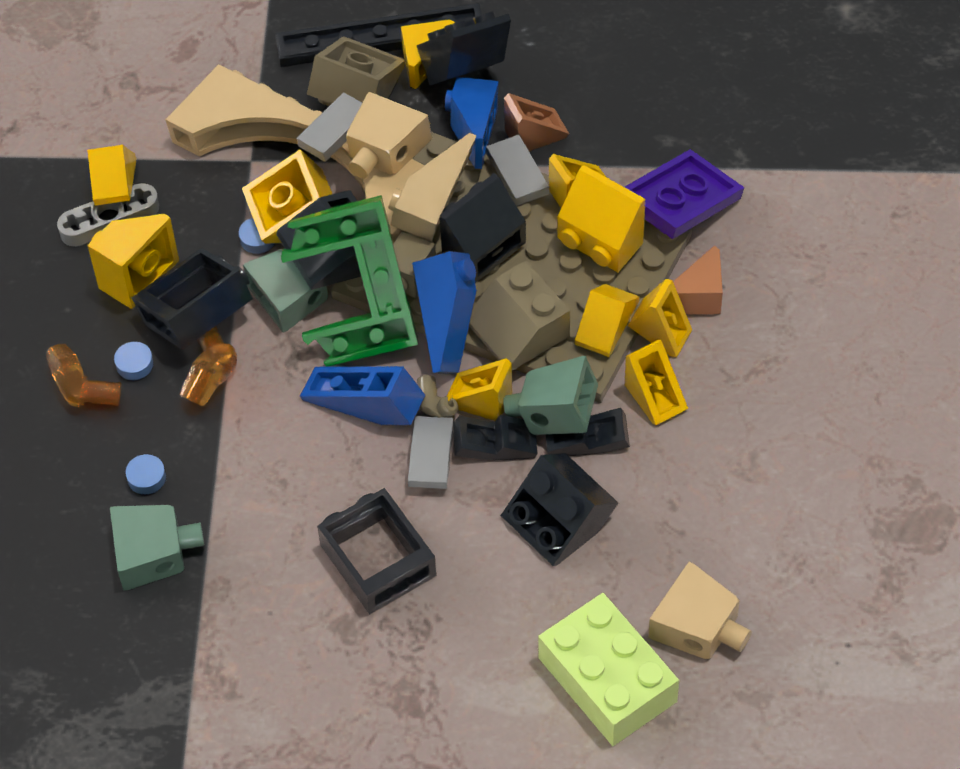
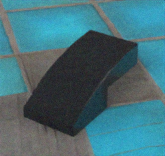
M620 407L591 415L587 432L546 434L548 454L566 453L568 456H580L628 448L630 443L626 414Z
M459 415L453 422L455 456L485 460H519L535 458L538 454L536 435L529 432L524 419L500 415L495 422Z

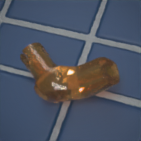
M216 326L203 335L204 338L201 336L196 340L204 352L192 363L179 393L182 397L201 406H205L216 388L232 375L237 365L236 349L232 345L224 343Z
M57 344L48 349L46 359L59 391L68 404L78 408L81 405H85V402L119 406L122 382L89 380L88 376L84 374L76 354L66 344Z

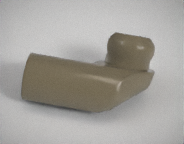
M420 376L417 379V385L425 394L420 405L421 411L431 417L454 418L458 411L456 400L451 398L448 401L446 396L442 398L437 396L436 379L434 376Z

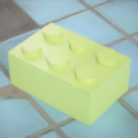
M601 593L538 636V658L612 746L621 742L678 701L679 679L604 593Z

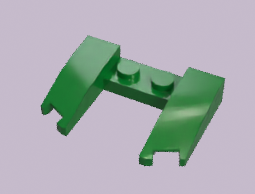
M382 195L323 210L288 222V228L295 229L291 250H282V263L354 246L370 313L302 332L303 341L307 345L316 340L330 355L324 360L326 367L418 345V335L399 269Z

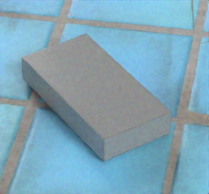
M343 92L296 138L298 146L326 162L347 141V131L362 102Z
M520 135L486 146V154L516 206L549 194V185Z

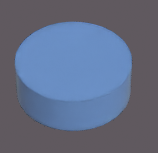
M253 218L246 220L240 226V243L247 252L261 254L269 251L275 245V243L265 244L261 240Z
M128 342L119 347L115 353L114 362L117 372L125 379H141L147 376L153 368L151 351L147 345L141 342Z
M148 454L137 456L126 467L128 485L136 493H154L165 483L166 473L164 465L156 456Z

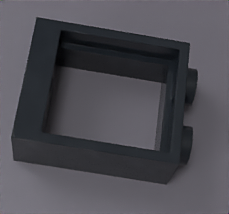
M203 248L131 297L145 325L182 350L253 300L247 287L250 281L243 269L237 265L234 267L228 264L221 255L217 254L215 256Z
M385 488L374 494L369 493L362 496L355 505L342 512L330 514L321 524L317 525L320 546L369 615L437 576L435 555ZM384 519L409 555L368 579L363 580L339 544Z

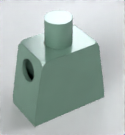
M283 249L246 262L243 264V268L250 281L247 287L284 333L324 303L328 298L327 286L311 290L293 260L282 263L281 255Z
M580 356L529 371L526 374L522 392L505 395L503 405L506 415L510 417L522 416L529 432L534 435L587 432L598 382L586 356Z
M171 505L110 507L117 570L123 591L181 573L184 570L182 549L205 546L201 522L178 526L175 509Z

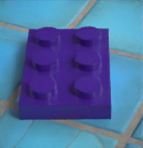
M691 149L625 186L628 190L645 198L644 219L671 239L678 237L741 199L745 188Z

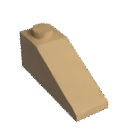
M467 134L409 176L403 190L395 189L388 205V209L393 211L390 222L391 226L427 241H432L440 224L439 215L442 214L445 207L449 204L471 155L476 135Z

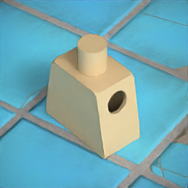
M369 92L347 131V144L350 156L353 158L348 165L349 169L355 176L362 179L367 178L374 168L390 175L396 174L431 141L432 135L428 115Z
M689 561L650 617L648 637L703 659H710L721 642L741 652L747 645L752 631L735 622L738 617L740 602L737 596Z

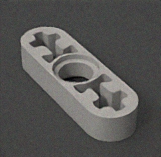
M140 183L132 186L130 201L97 206L92 201L66 211L57 221L60 238L66 245L81 246L89 243L92 237L97 232L102 231L111 221L156 215L159 210L157 192L153 186ZM143 199L147 203L141 205L138 200ZM125 204L127 205V210H129L127 212L124 211L123 205ZM112 209L118 212V215L111 220L99 218V215L105 210ZM89 218H93L94 225L90 224ZM76 225L80 229L73 231L70 227Z

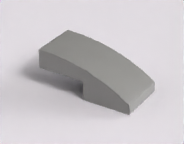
M415 416L408 487L447 489L453 437V418Z

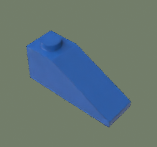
M456 77L453 91L447 90L445 111L451 112L450 126L458 140L469 133L476 135L469 159L475 169H482L486 156V146L489 145L498 111L499 81Z
M449 251L412 263L433 373L455 374L460 370L477 291L475 285L476 269L470 259V254Z
M403 366L314 367L300 397L305 402L380 425H411L425 394Z

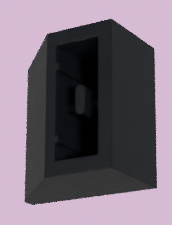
M492 11L474 17L472 20L466 22L465 20L447 25L443 29L428 33L429 40L416 46L429 85L441 83L503 62L511 23L509 14L495 18Z
M495 173L483 182H477L470 189L469 193L456 203L453 202L447 205L442 214L439 215L442 254L449 251L470 254V259L476 269L475 283L526 243V221L501 179Z
M351 190L320 197L291 220L356 202L357 199ZM287 222L277 230L276 235L285 249L291 250L295 229L288 228ZM354 246L293 260L311 290L361 277Z
M566 453L546 454L539 457L500 516L552 566H557L600 531L618 505V502Z

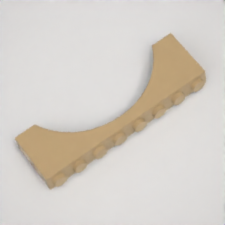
M218 64L165 120L172 143L200 157L213 150L243 142L282 141L298 144L296 138L322 112L318 110L313 111L301 105L292 97L280 95L272 91L267 85L263 83L258 84L246 78L239 71L229 70ZM347 141L331 156V158L344 166L355 177L366 199L382 195L389 225L393 211L388 209V205L395 189L403 190L408 177L425 166L412 158L396 174L390 175L374 168L367 178L362 179L355 176L349 169L348 165L353 158L350 156ZM390 225L394 244L403 230Z

